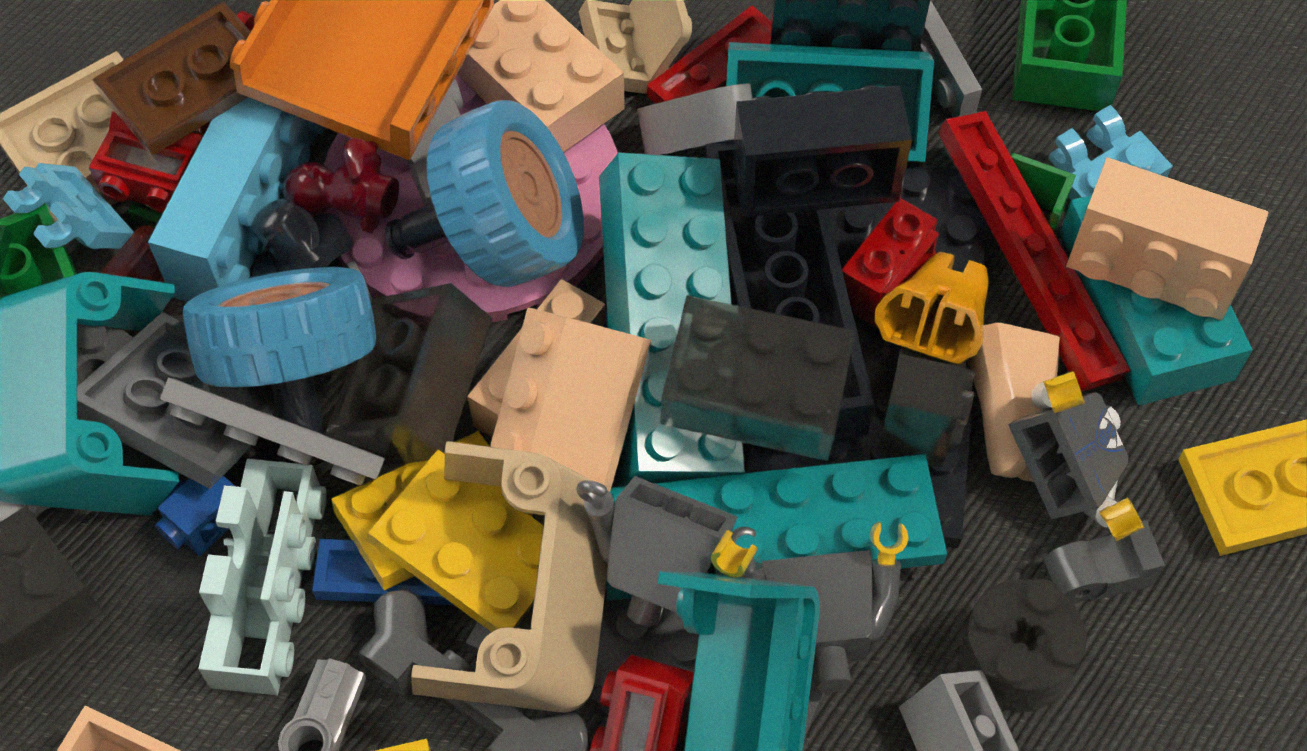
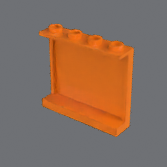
M494 0L263 1L255 15L254 28L246 40L241 39L237 42L231 54L230 68L234 70L237 93L348 137L363 139L365 142L374 141L378 144L379 149L410 161L494 6Z

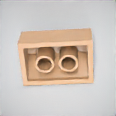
M528 307L490 447L542 454L595 482L605 485L610 492L651 340Z

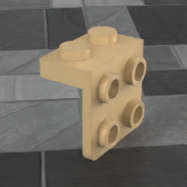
M585 0L578 11L584 36L624 72V91L647 94V85L659 75L665 73L681 48L687 44L692 33V21L688 16L684 0H632L629 6Z

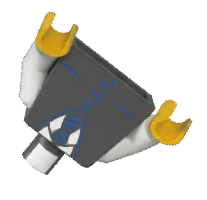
M1074 371L1037 384L1032 390L1031 397L1033 405L1041 410L1012 421L1008 425L1051 519L1084 512L1100 525L1109 527L1115 541H1119L1143 529V523L1129 498L1127 497L1119 502L1114 500L1117 481L1128 464V454L1117 432L1121 421L1116 410L1105 405L1102 396L1097 392L1082 396Z

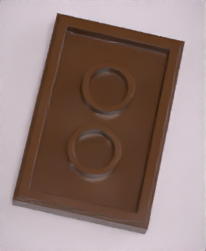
M223 1L94 77L92 80L101 96L151 156L248 98L237 93L234 70L230 68V58L237 42L241 39L246 40L251 31Z

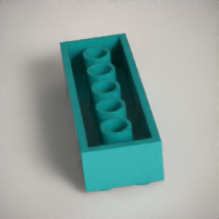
M618 152L599 175L608 328L651 340L617 465L618 486H627L634 476L651 483L742 474L745 470L720 159Z

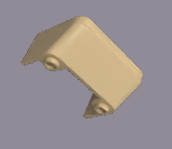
M446 441L444 479L501 486L504 498L516 510L545 515L531 630L507 627L491 632L485 637L479 647L475 672L413 665L411 676L412 692L414 695L565 713L574 711L586 703L594 687L608 563L601 558L593 528L584 506V500L576 492L579 482L591 479L539 453Z

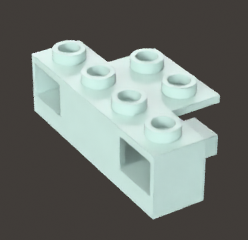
M247 459L241 487L224 485L216 524L218 527L229 528L234 539H224V545L228 547V556L208 554L199 594L210 611L211 617L198 669L210 688L278 695L281 678L289 677L292 671L294 644L289 642L293 622L300 623L304 614L305 591L300 589L304 570H311L315 561L316 540L315 537H311L314 520L323 518L326 507L325 486H320L313 465L307 466L296 463ZM277 489L299 491L297 501L293 492L284 491L275 534H268ZM245 637L267 639L260 670L238 668Z

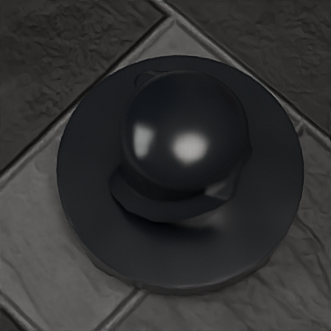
M290 199L275 200L264 206L256 214L252 222V231L263 244L261 255L253 269V276L327 267L335 258L343 255L351 248L353 239L348 233L347 227L337 215L323 213L312 216L302 207L296 206Z

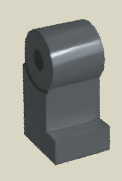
M1147 520L1142 521L1143 529L1119 541H1115L1113 535L1090 541L1069 543L1047 554L1044 558V563L1058 601L1062 604H1073L1087 600L1091 602L1152 587L1165 564Z

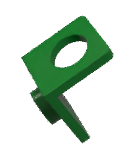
M1011 153L1013 161L1039 207L1052 211L1048 223L1053 232H1055L1076 175L1022 155Z

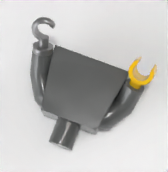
M634 476L617 497L616 503L610 492L607 491V487L601 483L583 480L577 484L576 492L584 500V506L593 528L601 558L608 563L607 581L612 587L632 594L627 609V616L637 624L656 626L660 622L664 608L677 613L676 601L681 587L657 584L659 571L699 572L737 578L744 574L758 550V547L753 544L748 549L742 548L732 540L733 532L731 531L736 524L737 516Z
M878 521L873 525L870 539L874 547L879 550L878 558L873 560L870 550L761 561V563L755 562L753 557L746 571L741 576L742 578L785 582L816 588L820 601V613L813 668L817 690L820 692L833 693L849 688L852 682L848 662L865 659L871 642H875L884 636L898 604L901 563L895 560L896 554L903 551L909 539L908 531L901 523L898 525V540L892 546H883L880 542L881 522ZM739 527L732 531L733 535L731 536L734 543H736V540L742 535L748 534L756 537V531L749 527Z

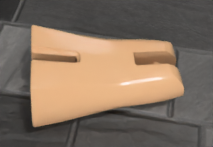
M999 322L984 325L983 344L975 356L967 359L981 405L987 457L991 473L994 475L1008 478L1018 477L1025 481L1034 482L1008 424L1041 410L1033 405L1031 393L1037 384L1057 377L1060 339L1057 335Z

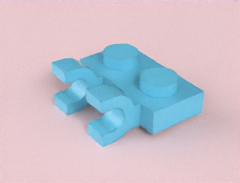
M1111 105L1094 115L1093 120L1097 125L1090 128L1086 133L1088 139L1105 153L1091 161L1087 157V148L1083 140L1071 128L1056 138L1055 144L1059 148L1051 152L1048 157L1058 169L1076 175L1068 197L1070 200L1093 194L1107 157L1165 177L1168 176L1173 167L1141 131L1128 137L1125 133V125L1122 118Z
M39 163L36 168L23 167L19 176L26 182L27 187L20 191H8L3 198L15 213H28L46 203L50 208L49 210L58 220L50 226L39 225L33 233L45 248L61 247L76 238L81 244L91 249H125L135 235L133 230L82 173L73 166Z

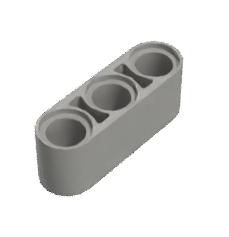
M750 84L716 88L637 109L645 154L669 156L705 148V144L734 140L736 101L753 99Z

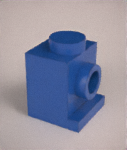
M224 476L211 489L190 478L178 482L164 499V502L158 507L163 518L155 524L156 529L175 548L179 549L183 544H186L200 557L229 529L218 527L216 518L224 485H234Z

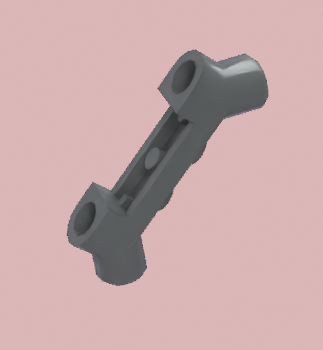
M408 590L392 591L383 594L374 603L375 634L360 649L357 657L374 676L400 696L405 698L412 690L411 676L413 665L474 672L471 666L453 651L447 650L442 655L428 644L425 604L419 595ZM442 698L496 738L489 747V751H589L585 717L577 711L527 718L516 710L517 707Z

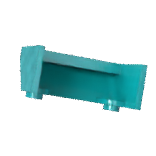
M83 272L0 299V501L10 504L151 516L178 484L179 472L123 466V447L116 432L103 423L77 419V324L141 331L164 310L175 294L174 284L96 272Z
M659 571L657 584L681 587L676 601L677 615L682 619L684 628L688 633L699 635L684 751H803L820 613V601L816 588L785 582L742 577L734 578L699 572Z

